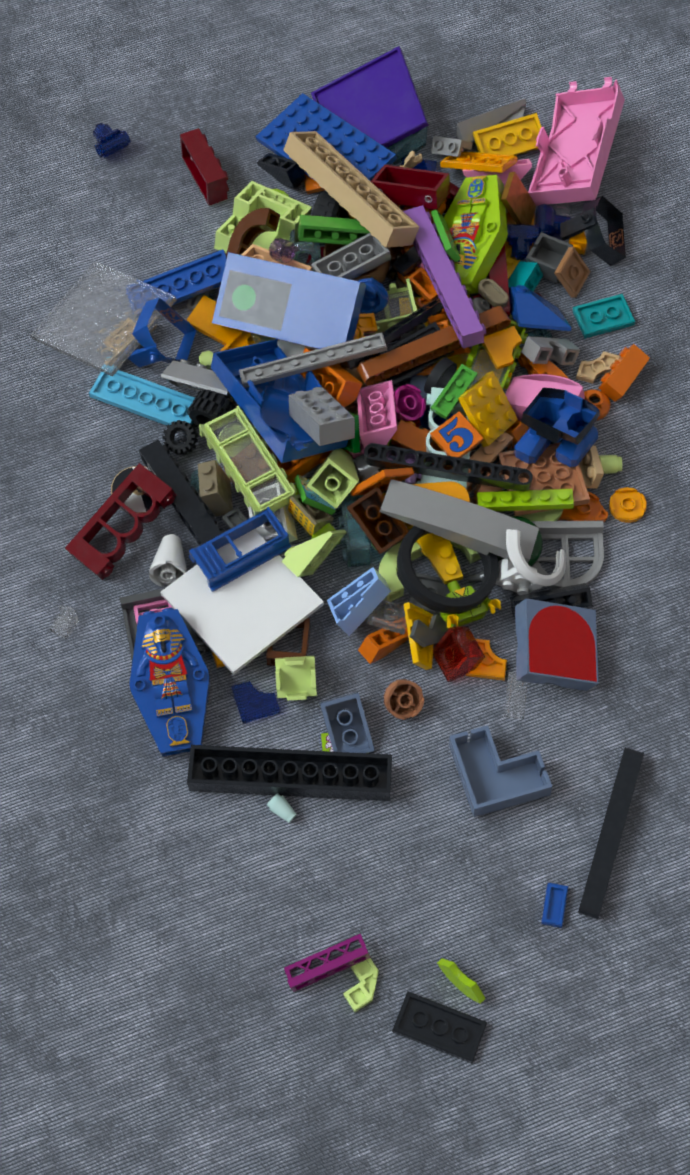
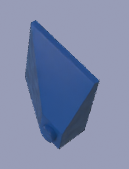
M510 286V313L519 327L571 331V326L558 307L526 286Z

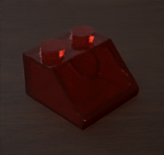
M468 626L450 627L433 649V656L447 682H452L475 670L485 658Z

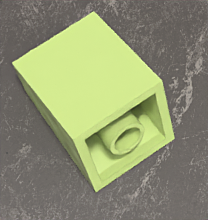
M342 448L332 450L307 484L308 488L335 509L338 508L359 482L352 456Z

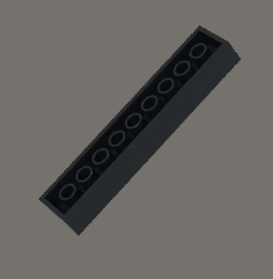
M191 745L187 785L189 791L258 795H276L278 793L280 796L390 801L392 755Z

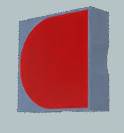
M527 598L515 606L518 641L516 653L517 681L555 684L564 688L588 691L599 684L596 610Z

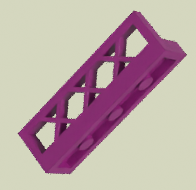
M358 934L286 966L284 970L289 986L295 992L371 957L362 935ZM360 942L361 948L348 952L352 943ZM339 951L343 953L342 956L331 961L329 960L332 952ZM316 959L324 961L322 965L310 969L312 961ZM296 968L305 970L304 973L293 978L290 971Z

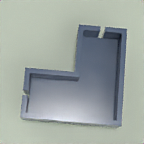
M488 725L472 729L469 742H467V731L449 736V747L473 817L551 795L552 784L547 771H544L545 765L539 750L500 761Z

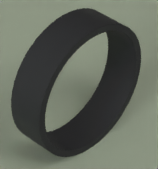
M448 358L440 360L429 374L424 386V392L431 394L432 387L445 388L456 373L457 364Z

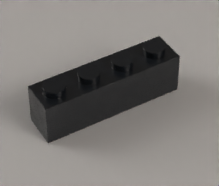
M585 583L510 597L514 618L515 606L526 598L581 608L593 606L590 587Z

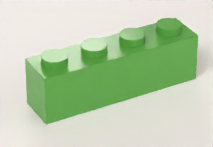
M300 215L299 241L348 245L370 233L356 219Z

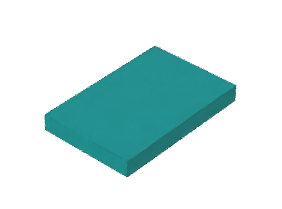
M623 294L575 306L572 309L584 339L635 325L636 322Z

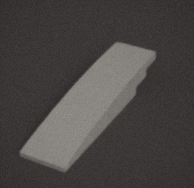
M393 479L389 483L380 509L381 513L479 553L487 555L490 552L505 559L509 557L506 548V530H519L520 547L527 563L531 558L539 531L538 527L491 509Z

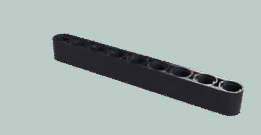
M375 443L368 444L364 449L365 461L370 466L386 469L413 467V471L416 474L516 491H527L532 485V473L523 468ZM371 452L378 454L376 457L369 456ZM393 455L396 459L388 460L387 457ZM407 459H414L415 462L412 463V464H409V463L406 462V460H407ZM426 462H432L434 465L431 467H427L424 464ZM445 465H451L453 468L451 470H446L443 467ZM464 468L471 469V472L464 473L462 470ZM487 471L490 475L483 476L481 473ZM506 474L509 476V479L504 480L500 476ZM526 478L528 482L522 483L519 479Z
M624 748L579 907V914L595 919L599 918L642 764L643 752Z

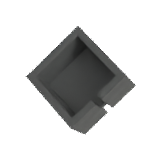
M541 232L528 253L526 262L538 263L543 273L542 278L557 283L558 278L554 273L568 248L573 247V245Z

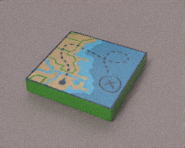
M300 475L294 478L303 503L330 515L334 514L336 509L307 487L309 479Z

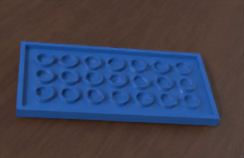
M303 93L255 136L259 143L278 156L291 159L284 151L289 133L316 131L369 181H372L384 165H391L397 159L396 154ZM302 169L303 173L309 176V174L304 169Z

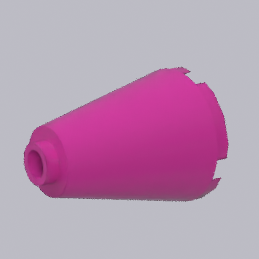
M406 384L394 391L397 421H415L424 414L426 409L425 398H422L421 391L416 386Z

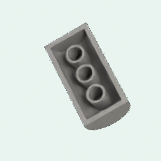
M369 233L312 263L311 266L315 272L353 280L391 260L390 251Z

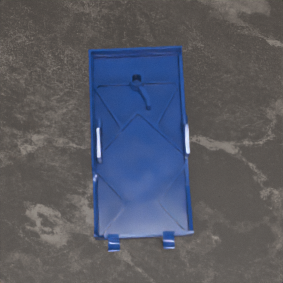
M278 339L213 353L211 369L281 463L347 447L348 440L319 446L289 415L290 394H295L297 391H309L316 387L322 388L312 371H307L305 379L299 373L257 385L248 380L249 387H243L239 373L240 369L287 357L277 345Z

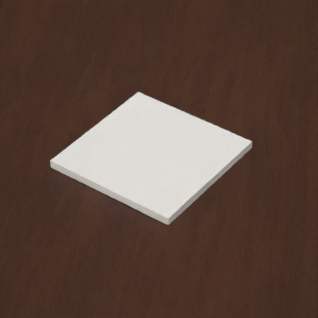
M254 529L237 538L233 543L242 552L243 556L263 545L266 541ZM230 543L217 549L226 565L239 558L236 556V552ZM280 555L213 592L208 587L207 578L198 565H195L160 592L172 608L178 609L182 619L233 675L324 605L323 600L303 579L297 577L282 563L283 558Z

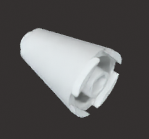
M174 534L163 537L149 569L150 580L161 587H164V584L170 585L187 572L181 539Z

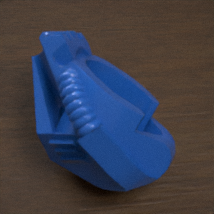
M372 277L358 280L367 284L360 314H376L382 311L387 306L389 299L384 285Z

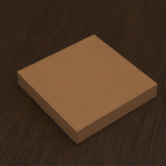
M569 247L554 274L570 297L576 298L591 271L576 249Z

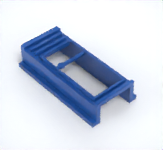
M267 507L266 510L195 549L192 548L189 550V558L192 563H197L207 578L208 587L213 592L291 548L288 533L272 510ZM269 521L279 536L242 556V552L237 549L233 541ZM230 543L236 552V556L239 558L226 565L217 549Z

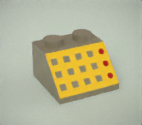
M300 494L291 496L288 511L292 514V518L304 527V531L308 535L312 536L326 524L333 522L334 518L330 514L303 503Z

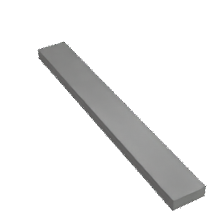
M378 333L240 369L239 373L243 387L246 388L249 387L248 380L257 385L387 351V346L383 333Z

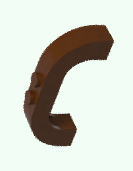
M260 208L248 213L235 227L229 241L226 256L228 252L241 255L261 233L268 231L276 232L280 214L270 208Z

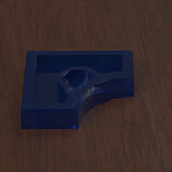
M250 681L231 686L243 724L280 713L275 693L260 692L253 687Z

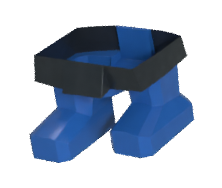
M542 388L523 412L521 422L527 425L529 429L514 446L515 457L528 464L535 463L551 442L557 444L562 440L556 449L557 461L569 467L578 466L598 439V431L594 427V423L600 416L599 409L589 401L566 390Z

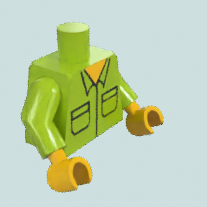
M455 580L447 584L450 593L446 594L445 597H465L476 590L472 586L460 588L458 581ZM486 598L480 605L467 612L457 614L440 613V616L447 623V628L452 630L484 618L488 609H490L492 614L496 612L495 608L501 610V601Z

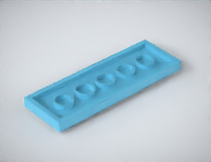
M104 366L89 392L91 398L164 425H171V422H177V420L186 421L191 425L194 423L187 413L189 406L195 399L194 397L109 366Z

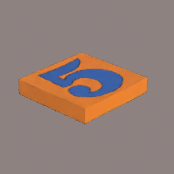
M460 411L430 433V437L447 456L462 458L484 439Z

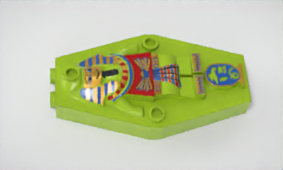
M497 174L466 177L444 217L461 257L460 260L454 262L455 272L459 273L461 284L465 285L467 295L478 293L479 282L486 279L508 235L506 207L501 201L504 184Z

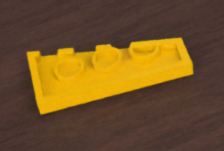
M404 522L409 530L413 527V525ZM429 533L416 541L444 584L463 579V574L450 540Z

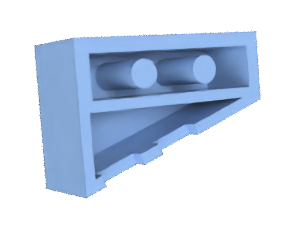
M372 567L330 597L327 602L336 624L350 637L391 590L386 580Z

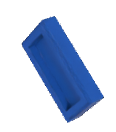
M553 883L547 884L541 924L562 928L568 886Z

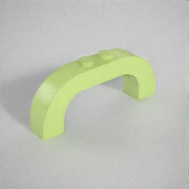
M450 541L453 547L460 549L465 554L470 564L481 559L477 551ZM401 542L386 552L379 566V573L386 580L391 590L384 598L386 604L404 596V587L397 577V555ZM417 542L414 543L412 548L411 561L424 555Z

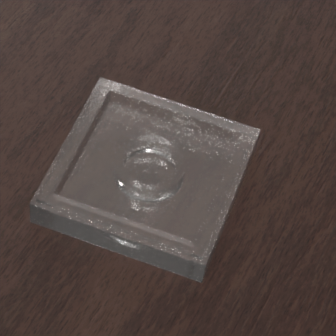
M383 600L369 615L367 624L404 635L407 629L404 606Z

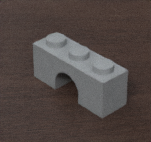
M528 336L521 353L533 363L547 364L550 358L560 365L573 366L580 349L568 339Z

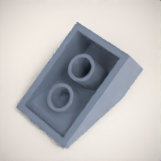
M358 692L319 702L333 752L368 753L375 751Z

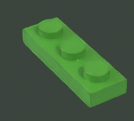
M461 364L431 406V411L447 420L459 403L458 398L469 389L477 378L478 373Z

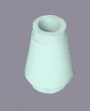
M277 793L267 803L271 812L288 823L297 815L283 795L280 796Z

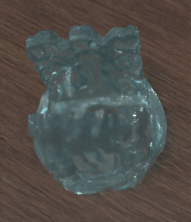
M295 229L291 231L287 251L288 258L298 261L300 253H309L312 257L308 263H303L308 266L321 259L320 243H296ZM291 247L294 248V253L291 252Z

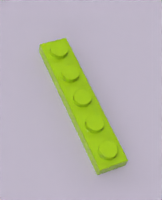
M573 490L477 492V505L493 511L573 509Z

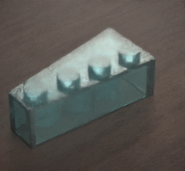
M351 493L346 496L337 508V511H341L342 515L338 516L339 527H343V530L347 531L341 539V544H345V549H342L343 561L347 560L348 567L370 565L369 539L347 509L349 505L363 495L351 496Z

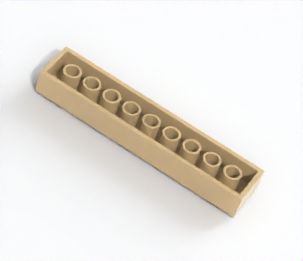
M318 132L289 133L284 147V151L289 155V158L294 160L301 169H304L309 174V177L313 178L341 207L345 208L352 217L360 222V225L365 227L373 237L379 240L382 246L391 248L413 244L419 226Z

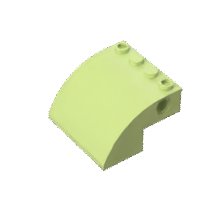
M251 181L234 198L233 215L216 231L214 249L219 251L224 249L225 253H227L231 235L241 219L256 209L270 208L280 214L277 231L261 233L254 240L253 244L290 258L293 254L291 247L295 250L299 243L298 227L300 215H310L312 207Z

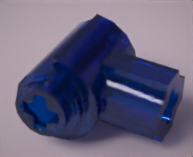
M102 122L97 124L93 131V135L97 139V145L94 147L100 158H106L131 143L126 131H121L117 128L112 130L108 124H103Z
M547 204L539 205L535 216L536 238L539 237L541 232L552 237L555 233L561 234L560 223L571 218L556 215L555 209Z
M507 224L508 235L506 242H509V246H512L511 257H515L516 260H524L530 252V246L539 237V227H535V225Z

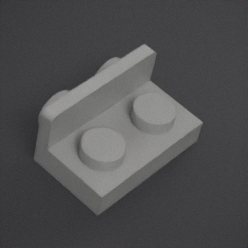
M434 136L431 153L460 157L461 152H464L465 149H472L473 143L461 139Z

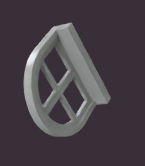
M531 521L539 528L542 540H561L562 549L566 553V569L563 579L549 587L556 589L582 583L588 585L595 580L601 571L604 560L603 521ZM568 540H593L594 557H569ZM539 557L532 567L536 568L539 574L550 575L541 567L539 562H556V557ZM570 562H593L591 568L584 575L571 579Z

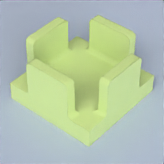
M314 656L275 658L277 698H287L289 701L306 700L307 696H317Z

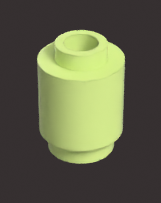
M599 455L604 474L622 471L621 457H617V455Z

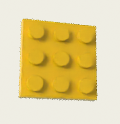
M493 371L483 376L458 398L471 425L484 438L481 442L483 447L489 446L518 420Z

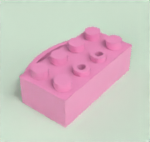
M547 374L513 377L505 393L519 421L522 419L523 412L542 388L566 390L585 399L583 387L577 382L565 377Z

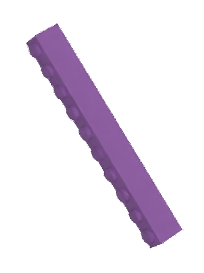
M423 205L403 211L419 226L413 244L462 348L484 343L485 326L483 323L480 324L478 311H474L472 299L467 297L466 287L461 284L459 273L455 272L454 262L449 260V255L445 248H443L440 235H437L436 226L434 223H431L430 213L425 211Z

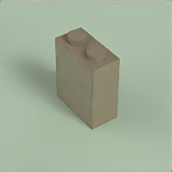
M216 460L198 464L200 498L215 517L227 514L233 510L231 480Z

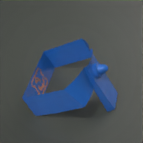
M160 297L146 301L132 333L144 348L128 352L127 358L137 367L159 361L171 363L173 360L180 362V359L187 360L196 329ZM154 308L184 334L176 359L162 355L151 337L147 324Z

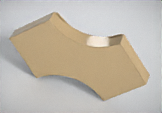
M603 351L601 356L593 361H581L576 379L593 384L599 376L607 372L609 373L611 371V364L616 359L619 360L621 356Z

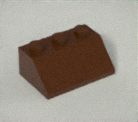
M377 486L349 505L347 509L378 553L382 554L402 541L409 532V529L403 521L380 512L385 496Z

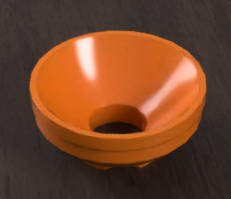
M596 389L585 391V400L590 403L592 402L589 398L592 396L600 399L598 403H592L600 411V416L597 420L606 417L610 411L608 396Z

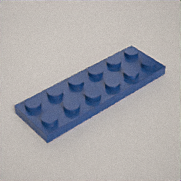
M224 249L126 287L135 319L139 318L146 301L160 297L169 306L220 287L227 260Z

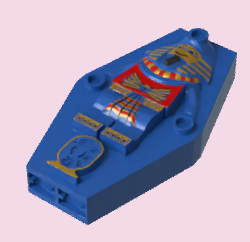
M165 608L162 612L157 613L154 611L144 612L143 615L138 617L129 682L130 691L162 757L190 752L191 745H202L210 687L209 672L178 609Z

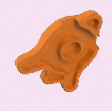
M588 492L589 504L574 506L573 509H563L562 515L557 521L605 522L608 518V512L601 505L599 498L595 494Z

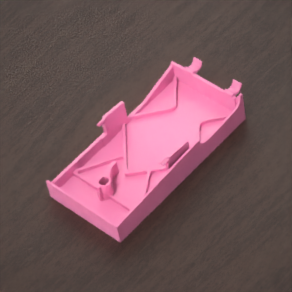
M605 77V84L602 88L577 91V81L569 82L570 89L568 92L556 93L553 123L549 138L544 127H541L536 138L535 147L539 148L540 157L528 191L536 206L596 200L625 101L617 79L612 86V77Z

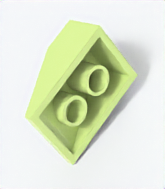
M329 531L295 547H291L285 552V558L282 560V563L297 577L313 575L347 531Z

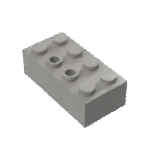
M316 387L309 391H297L295 394L289 395V415L319 446L355 438L354 417L324 388Z

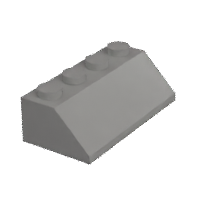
M180 359V362L173 360L161 374V378L173 385L195 391H202L204 389L215 391L227 399L235 401L213 370L207 369L205 365L197 363L196 366L190 365L191 362Z

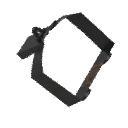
M601 196L597 197L596 200L584 201L582 214L560 223L563 241L585 232L590 251L608 265L612 266L626 258L623 213L605 197ZM596 211L607 220L609 245L606 244L599 223L597 222Z

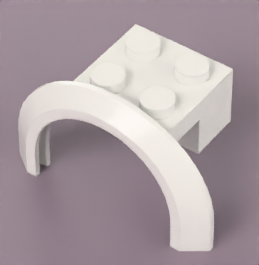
M506 530V548L509 557L498 562V577L495 584L502 586L506 590L514 591L518 595H524L541 589L543 586H552L562 579L566 569V553L563 549H560V552L556 551V565L552 574L542 575L537 573L536 568L529 566L524 559L520 547V531Z

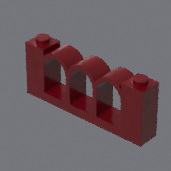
M139 463L65 549L103 580L112 573L115 567L112 563L119 561L124 556L126 551L125 543H131L139 539L143 533V523L155 520L160 513L161 507L165 509L173 503L176 493L171 487ZM137 488L152 499V506L145 513H136L124 504ZM119 508L123 509L135 520L133 529L127 533H119L107 524ZM102 527L117 538L116 548L107 554L99 552L89 544Z

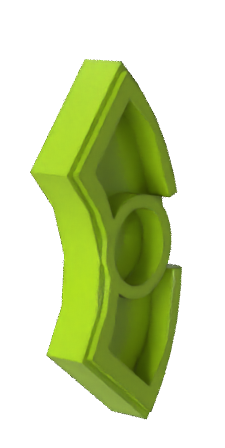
M440 959L437 962L445 976L467 997L480 1004L485 1000V996L478 984L469 979L455 962L446 959Z

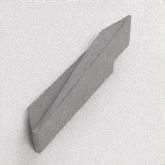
M526 99L518 100L459 122L457 124L456 137L473 143L475 142L472 134L473 131L523 117L526 109Z

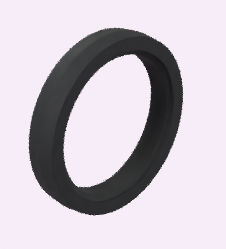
M413 526L403 538L397 555L398 574L407 592L423 606L440 613H463L480 605L492 592L496 583L499 566L497 555L490 552L484 555L478 552L483 563L484 577L481 587L477 591L460 598L441 596L423 585L414 572L411 561L413 545L419 538L430 532Z

